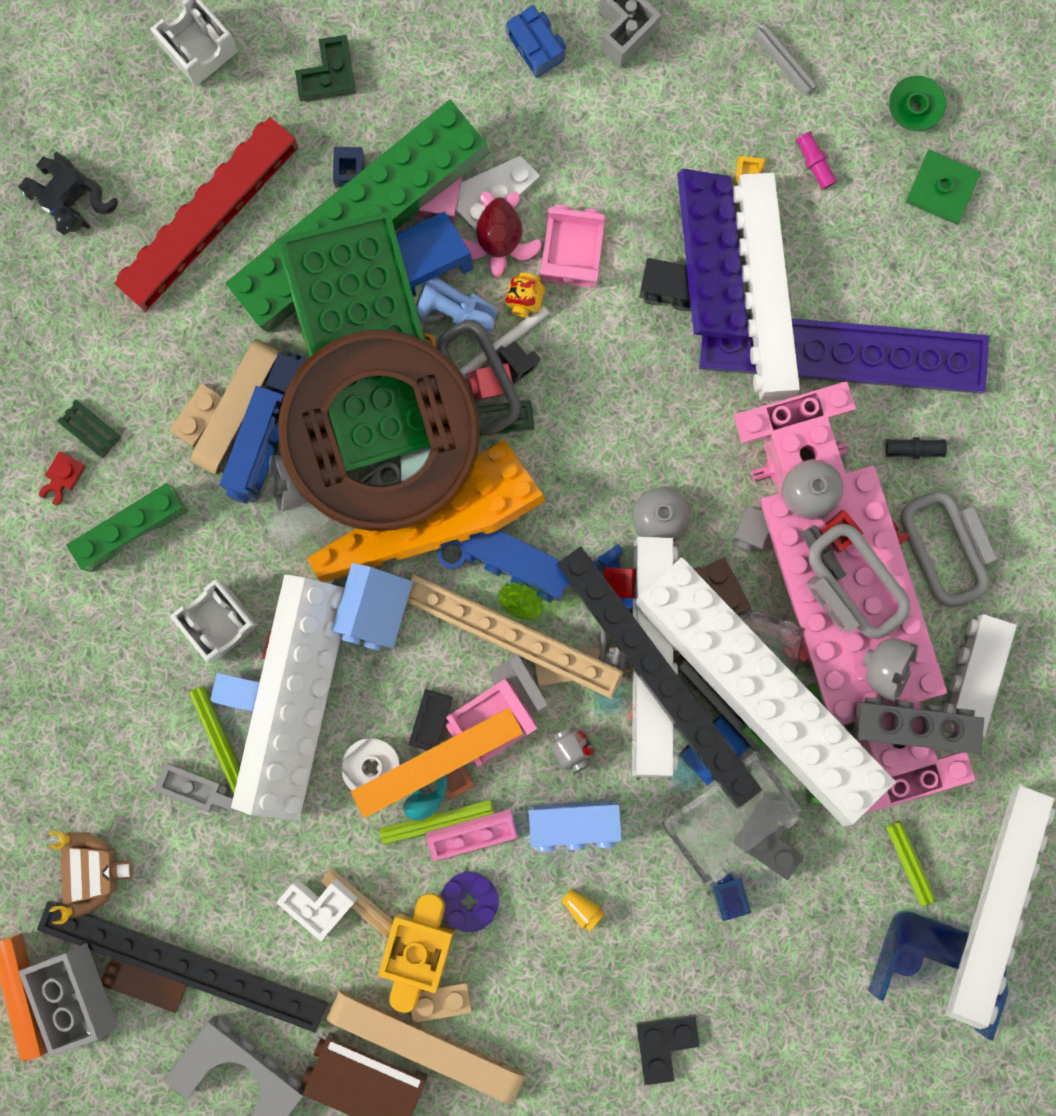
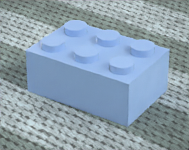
M616 801L528 806L531 847H537V852L555 851V845H566L567 850L585 849L586 843H595L597 848L615 847V842L622 841L619 804Z

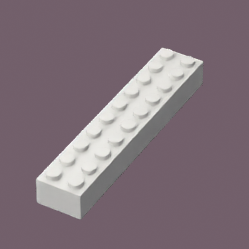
M682 557L638 596L634 605L843 827L853 825L896 783Z

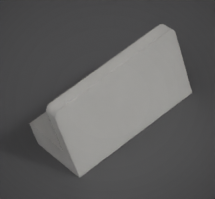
M519 655L490 671L489 675L495 685L508 677L531 715L548 706Z

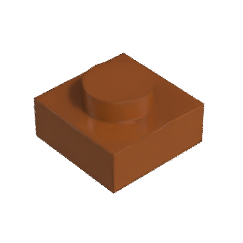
M464 766L446 775L447 789L445 795L450 801L475 786Z

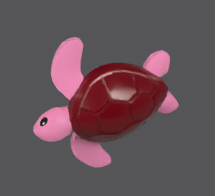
M483 191L480 198L486 208L481 213L476 226L478 242L474 243L464 238L462 240L471 253V259H479L486 254L491 256L489 261L490 270L496 278H499L506 270L507 255L510 254L518 260L530 259L540 250L541 241L536 239L526 244L519 243L522 238V223L514 209L520 200L517 192L507 195L505 200L501 197L494 199L492 194Z

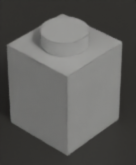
M751 506L744 508L731 539L737 542L736 547L748 553H752L753 550L759 551L762 549L769 532L763 511Z

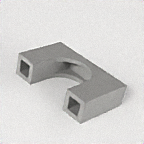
M214 1016L207 1022L163 1080L181 1096L188 1099L213 1067L222 1063L243 1065L253 1073L259 1085V1101L250 1116H289L303 1097L302 1094L305 1090L301 1083L302 1079L292 1072L289 1074L279 1068L281 1064L275 1057L270 1054L265 1056L256 1050L257 1045L252 1039L244 1035L242 1037L238 1036L232 1031L233 1026L229 1021L222 1017L217 1019Z

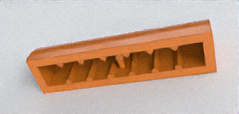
M22 933L0 939V985L19 1060L26 1061L41 1057L48 1051L18 972L30 966Z

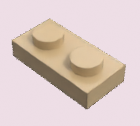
M201 383L169 431L195 447L222 397Z
M467 981L440 986L436 993L422 990L418 1004L411 1011L413 1024L472 1013Z

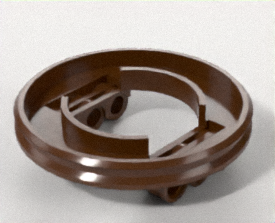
M369 330L337 338L320 348L303 363L291 380L284 395L278 421V437L282 459L291 480L302 496L318 511L334 521L356 529L391 531L407 528L429 519L444 509L461 491L471 474L478 454L480 423L473 393L460 370L446 355L428 342L405 333L390 330ZM370 376L394 377L413 387L431 446L427 459L414 474L402 481L389 485L366 484L346 474L327 413L332 401L339 392L356 380Z

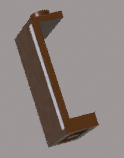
M330 1032L326 1040L320 1038L313 1054L318 1057L314 1068L308 1066L301 1082L306 1085L302 1095L349 1116H412L428 1074L417 1070L414 1075L334 1040V1033Z

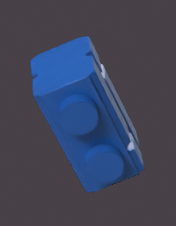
M532 5L521 12L520 15L518 14L507 21L506 34L534 76L538 78L564 61L566 45L559 34L554 36L550 30L551 23L547 15L543 11L539 13L535 6Z

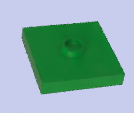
M928 150L905 203L957 225L961 220L981 172Z

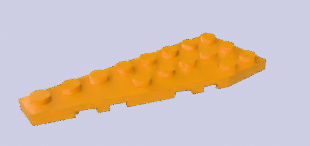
M504 439L477 455L471 474L461 491L444 509L434 516L416 525L398 530L368 531L355 528L307 557V560L319 581L328 582L348 576L352 563L364 566L371 565L372 568L383 565L382 561L392 558L402 560L441 548V544L458 539L459 542L469 540L470 535L484 531L485 534L495 532L546 500Z

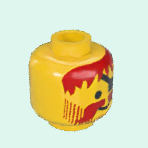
M520 273L519 276L513 277L510 280L505 303L513 309L512 314L528 318L529 314L540 311L546 291L545 286L541 283V278L530 273Z

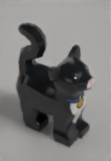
M57 151L53 154L54 160L43 156L36 165L44 175L51 174L53 176L46 186L27 177L18 186L22 191L21 194L29 200L36 198L41 208L54 217L56 230L63 236L69 232H76L82 226L87 229L91 227L77 210L70 208L87 190L91 192L90 203L94 211L100 214H109L118 206L117 198L111 199L108 203H103L101 201L102 188L100 185L79 172L70 160Z

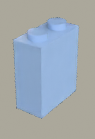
M352 563L332 631L343 634L342 640L359 645L361 639L365 641L363 646L380 651L381 646L393 649L413 581L369 566Z

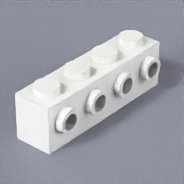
M981 614L974 616V619H970L967 625L966 635L968 640L966 647H962L958 655L960 667L958 674H955L951 680L950 691H952L950 702H947L944 706V713L956 714V708L975 710L976 717H984L983 738H985L1017 625ZM948 720L943 724V727L954 730L951 721Z

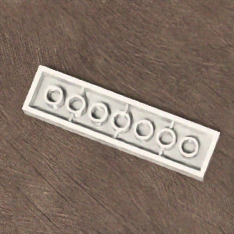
M284 574L231 805L232 809L254 816L300 821L341 639V633L332 631L344 587L305 577Z

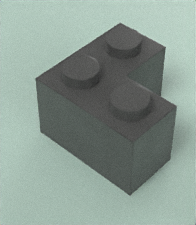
M765 795L734 844L786 880L790 879L804 857L803 854L780 839L796 814L772 797Z

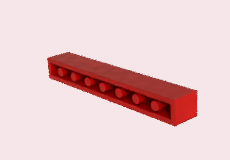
M271 117L265 122H260L254 128L253 135L246 142L240 143L235 148L230 160L217 167L214 177L207 184H202L196 190L195 197L188 204L182 205L177 210L172 222L169 225L162 226L156 234V239L149 246H144L138 252L137 259L130 266L124 267L117 275V280L114 284L145 313L299 148L295 138Z

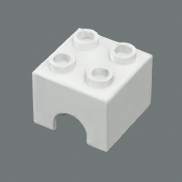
M184 0L182 2L184 9L176 20L165 23L161 19L150 30L162 50L197 87L239 51L231 33L201 0Z
M217 578L203 588L204 592L197 599L186 606H181L170 615L171 619L205 661L210 663H216L260 627L227 584Z

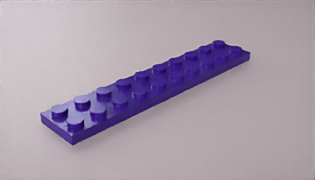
M746 314L748 322V320L751 319L750 315ZM791 318L798 378L978 394L986 392L989 335ZM701 336L699 369L757 374L756 364H752L750 359V349L754 347L753 337L748 336L743 340Z

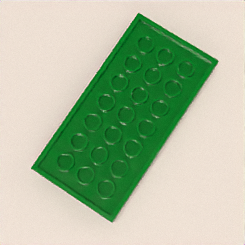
M390 211L276 239L309 357L337 338L361 331L390 330L405 333L425 341ZM370 376L356 380L338 393L327 411L346 472L430 446L414 389L411 385L400 379L389 376Z

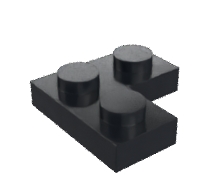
M695 1015L636 1023L644 1084L673 1082L674 1075L670 1051L700 1047Z

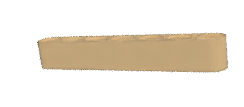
M338 991L327 1016V1020L333 1025L507 1104H514L526 1077L523 1071L519 1069L514 1071L510 1069V1065L491 1056L489 1059L483 1057L484 1053L464 1044L461 1047L456 1044L457 1041L438 1032L433 1034L429 1032V1028L418 1023L413 1024L411 1020L406 1022L402 1020L403 1016L383 1007L380 1010L375 1007L376 1004L359 996L351 997L348 995V991Z

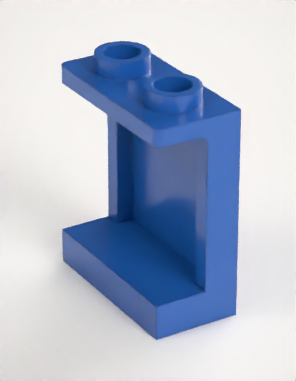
M442 212L396 234L413 297L417 295L415 290L417 285L459 266L463 274L473 270L471 253L446 212Z

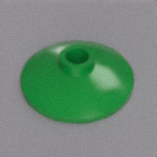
M910 76L901 80L892 90L889 98V109L894 120L903 128L911 131H925L934 127L943 117L946 109V99L941 87L932 79L924 76ZM916 103L919 105L920 110L915 111L910 105Z

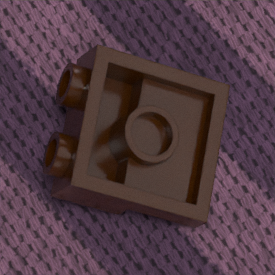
M725 557L705 567L700 568L698 566L694 568L699 576L738 616L751 610V606Z

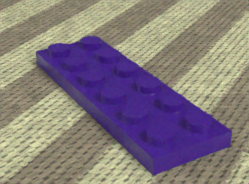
M683 168L677 173L693 333L700 336L743 340L749 336L731 176Z

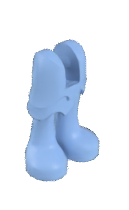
M439 276L422 284L418 295L419 299L416 303L419 319H423L431 311L436 310L453 318L452 323L457 324L464 320H475L484 327L488 335L493 331L494 320L498 313L497 308L493 304L472 293L471 297L461 293L444 282Z

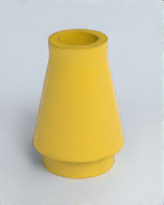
M573 888L561 900L582 929L585 927L589 932L593 930L605 915L600 910L601 906L577 893Z

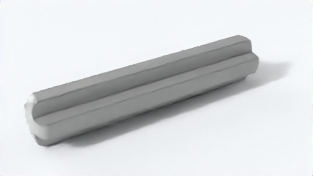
M767 24L760 26L755 32L756 39L804 95L814 91L817 82Z

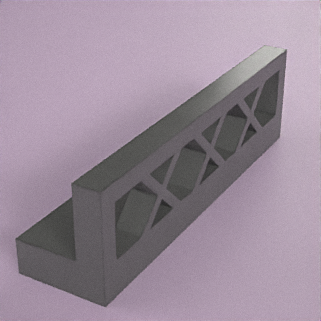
M682 655L674 660L673 663H677L679 673L715 712L731 724L750 745L749 748L759 752L762 748L742 731L744 722L742 718Z

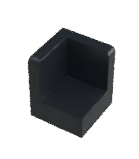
M517 342L511 343L506 348L500 346L496 350L502 364L509 365L513 384L536 369L541 360L534 350L527 355Z

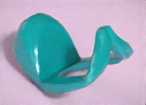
M445 775L436 780L435 792L427 794L419 789L405 800L403 810L409 819L422 821L436 812L447 789V776Z

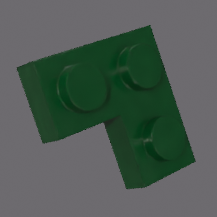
M341 35L318 39L323 66L295 70L300 101L356 93L347 36Z

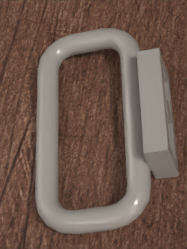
M938 491L926 494L908 503L902 511V526L905 533L910 536L908 540L936 600L944 606L957 607L982 596L989 585V576L984 564L993 562L997 558L974 506L960 511L953 497ZM935 503H941L946 507L977 576L975 587L954 596L945 593L913 522L915 512Z
M838 524L826 531L812 544L809 551V563L817 577H812L805 585L840 631L851 633L858 628L866 637L880 639L892 633L907 619L910 612V600L907 594L856 528L847 524ZM840 536H846L851 540L898 603L897 612L879 627L869 624L821 560L822 551Z

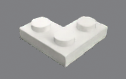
M296 879L276 903L319 941H322L358 897L337 879L329 885L320 897L313 893L299 879Z

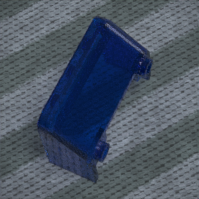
M908 910L895 913L891 919L868 991L877 999L884 1001L893 972L903 976H912L920 970L924 957L959 969L969 932ZM1007 967L1005 968L1004 975H1003V976L1006 977V978H1007ZM1007 982L1001 995L998 994L995 1006L998 1007V1013L995 1022L983 1029L974 1027V1030L992 1041L994 1040L1007 1000Z

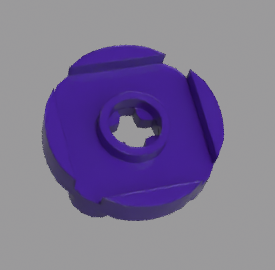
M472 871L459 873L446 883L441 893V897L445 902L443 917L450 927L462 932H476L484 929L494 920L499 906V896L496 887L487 877ZM469 893L472 898H477L478 903L473 905L472 910H468L467 906H462L460 903L461 900L465 899V894Z

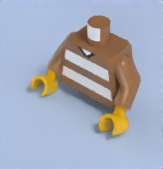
M55 829L48 832L50 835H59V841L56 844H47V846L55 850L61 849L63 904H68L67 908L64 906L51 907L49 912L58 909L62 912L61 919L51 923L63 924L69 917L76 918L94 912L109 901L111 893L117 891V880L132 879V861L116 862V849L109 848L106 841L90 832H67L65 835Z

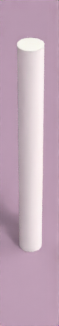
M542 305L538 313L529 315L528 318L524 319L493 343L495 350L500 346L506 348L550 314L547 308ZM484 352L460 369L465 379L468 378V373L480 369L488 362Z

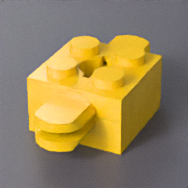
M429 892L422 895L416 903L413 916L399 913L393 921L378 976L394 981L389 998L390 1005L394 1010L401 1013L410 1012L416 1007L422 990L436 993L440 987L456 929L441 925L445 911V902L436 893Z

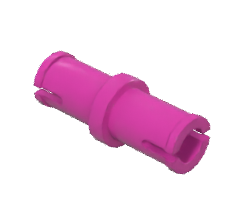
M809 131L798 137L796 143H798L807 160L805 163L807 169L812 170L821 190H824L837 183L838 180L826 161L828 158L826 153L821 152L812 135V131Z

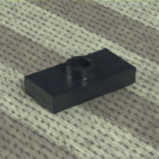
M428 689L424 690L409 746L428 751L440 744L447 720L446 717L452 704V696Z

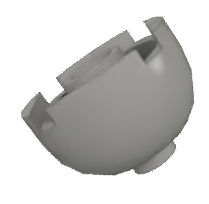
M271 455L269 460V476H273L275 489H272L277 509L281 510V512L291 511L307 504L308 501L302 496L291 480L284 465L282 455Z
M809 459L796 464L787 472L783 481L781 495L785 506L792 514L808 520H817L828 516L838 507L843 496V482L839 472L831 464L822 460Z
M664 487L654 488L642 494L635 503L632 513L633 526L640 537L673 538V542L680 539L687 530L690 521L689 507L685 499L675 490Z
M886 639L880 642L875 650L868 649L862 665L867 667L866 679L873 691L882 697L896 701V698L900 697L911 675V671H909L911 667L910 661L915 663L919 646L902 639Z

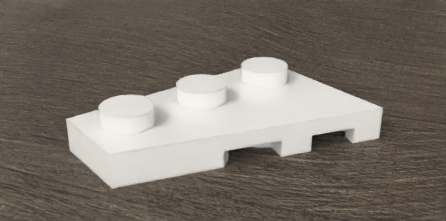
M518 156L461 182L456 208L457 214L476 232L478 219L486 208L480 198L483 191L492 194L494 199L501 197L506 200L507 195L514 192L521 196L540 179V175L521 156Z

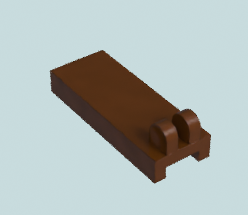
M112 957L101 979L104 987L174 1013L178 1011L187 988L185 984Z

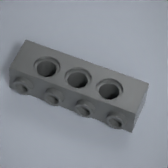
M865 697L864 703L855 702L852 736L855 739L981 754L984 717H976L975 710L956 708V714L944 713V706L926 705L925 710L914 709V703L895 701V706L883 705L884 699ZM885 713L891 714L894 720L893 726L888 730L884 729L881 725V718ZM916 717H920L924 722V728L918 734L912 729V721ZM948 720L954 726V732L950 737H946L942 731L943 724Z

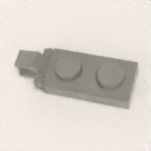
M165 763L154 791L208 812L214 811L218 813L220 807L230 811L235 810L231 808L233 796L226 794L228 787L220 782L171 763Z

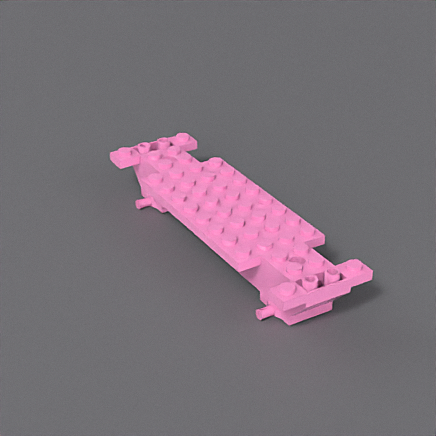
M846 381L734 414L733 419L741 444L764 438L763 446L767 456V466L751 470V474L756 475L753 476L754 482L770 477L776 484L778 494L760 499V505L823 705L841 725L851 723L853 728L855 702L864 703L865 697L884 699L883 705L895 706V701L882 697L868 685L866 679L867 667L862 665L868 649L875 650L877 645L886 639H902L919 646L915 663L910 661L911 667L909 671H911L909 680L900 697L896 698V701L914 703V709L921 710L919 702L947 694V690L875 466L846 473L840 457L845 454L847 455L848 449H843L847 447L844 442L836 444L829 418L856 410L848 382ZM801 449L810 450L813 454V460H822L831 464L839 472L843 482V496L838 507L828 516L817 520H808L792 514L785 506L781 495L783 481L787 472L796 464L803 462L800 457ZM841 510H846L862 530L864 539L910 600V612L907 619L892 633L880 639L866 637L858 628L851 633L840 631L805 585L812 577H817V574L809 563L810 549L801 533L814 525L820 529ZM853 543L843 552L837 553L836 550L833 551L839 564L847 574L842 579L837 580V582L869 624L874 627L881 626L897 612V601ZM885 713L881 718V725L886 730L890 729L893 726L894 720L891 714ZM916 717L912 721V729L918 734L924 728V722L920 717ZM856 739L896 781L864 814L976 781L968 755L965 752H958L937 759L935 750L932 748L900 745L895 748L891 743Z

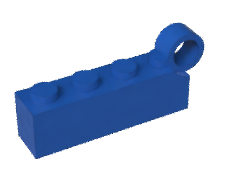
M501 530L485 534L484 531L470 535L469 540L459 542V540L449 541L441 544V548H438L437 551L440 563L447 569H458L465 561L474 563L475 560L486 564L484 567L486 571L498 577L501 572L512 577L510 583L524 590L527 586L537 590L536 596L549 603L553 599L559 601L568 583L556 566L560 560ZM450 545L458 546L462 551L461 559L454 564L447 563L442 556L444 549Z

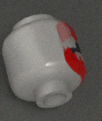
M571 727L554 736L555 741L551 749L561 769H573L574 773H577L590 766L588 760L594 756L595 751L583 730H576L575 727Z

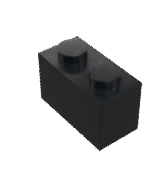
M647 258L639 298H644V302L650 305H661V302L672 304V308L676 310L688 311L691 308L687 265Z

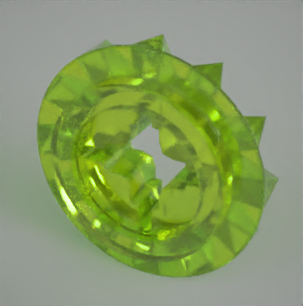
M514 581L512 584L505 583L498 593V599L502 607L517 618L524 620L535 619L543 609L541 604L543 598L536 595L535 589L527 588V584L520 585L517 581Z

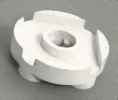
M377 738L359 740L351 745L344 754L342 763L344 782L350 790H354L400 766L399 755L394 747L384 740ZM367 759L370 762L376 760L379 764L377 766L378 773L375 776L373 773L366 774L364 772L366 769L364 762Z

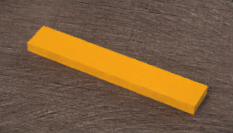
M509 707L352 790L351 794L363 818H366L520 736L523 732Z

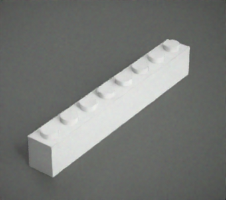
M775 174L740 175L737 186H733L734 203H738L739 212H736L737 230L741 229L742 239H739L738 242L740 256H744L745 263L741 268L743 283H747L748 290L744 295L746 310H750L751 317L747 322L749 337H753L754 347L750 349V359L752 364H756L757 374L753 377L754 391L759 392L760 401L785 400L795 397L800 388Z
M637 537L633 543V568L636 569L633 616L678 675L677 663H673V651H677V649L634 605L638 596L677 562L678 549L673 547V538ZM633 670L632 777L673 776V771H677L678 755L673 752V740H677L678 729Z
M1021 785L1011 793L945 1015L978 1029L989 1027V1024L992 1025L995 1022L998 1013V1007L995 1006L998 994L1001 995L1006 986L1007 978L1003 976L1006 965L1009 966L1014 958L1015 948H1012L1014 937L1019 936L1023 927V920L1020 919L1022 909L1027 908L1032 893L1028 891L1031 880H1035L1039 871L1040 864L1036 863L1039 852H1043L1048 837L1044 833L1046 826L1052 823L1055 816V809L1052 808L1055 798Z

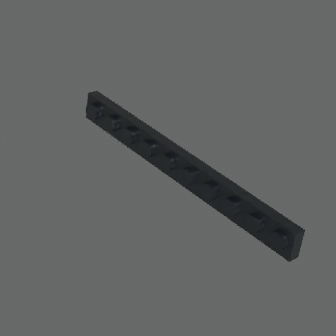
M580 546L556 564L557 568L736 809L760 793L763 789L584 549Z
M53 900L48 901L37 928L38 931L76 945L87 943L89 949L306 1030L316 1033L327 1001L91 914L76 918L69 917L63 924H53L51 922L61 919L62 912L59 909L49 912L51 907L64 906L67 908V906Z

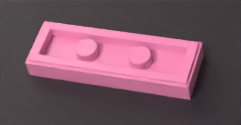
M511 809L425 833L433 862L518 839Z

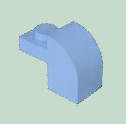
M217 673L210 701L253 712L260 682Z

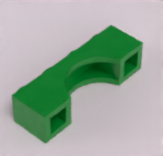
M165 483L71 541L66 546L80 569L92 572L116 557V554L131 541L149 531L166 526L187 513L188 509L175 488Z

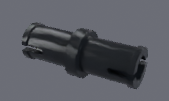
M912 437V440L886 439V457H912V460H919L920 457H946V439L920 440V437Z

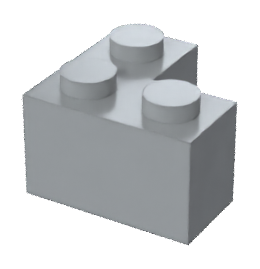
M600 0L599 12L613 24L602 35L600 50L621 68L659 30L662 15L646 0Z

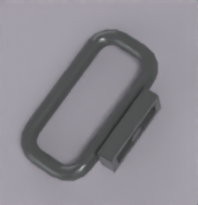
M464 320L446 330L439 337L437 349L453 362L448 352L449 343L467 331L475 334L509 402L508 413L492 423L483 422L479 415L480 433L492 435L510 426L518 419L521 412V402L484 327L475 320Z

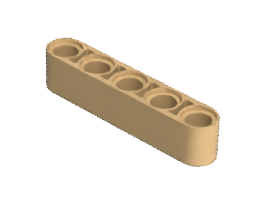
M255 339L252 342L195 446L190 459L191 463L215 475L222 471L221 465L223 462H227L255 386L267 388L266 383L278 353L283 354L282 351L259 339Z

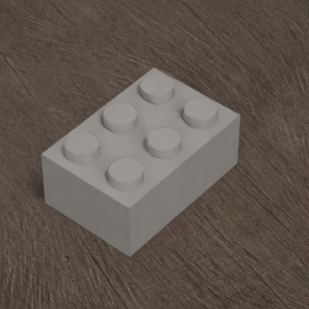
M87 943L40 960L18 971L50 1057L99 1040L119 1028Z

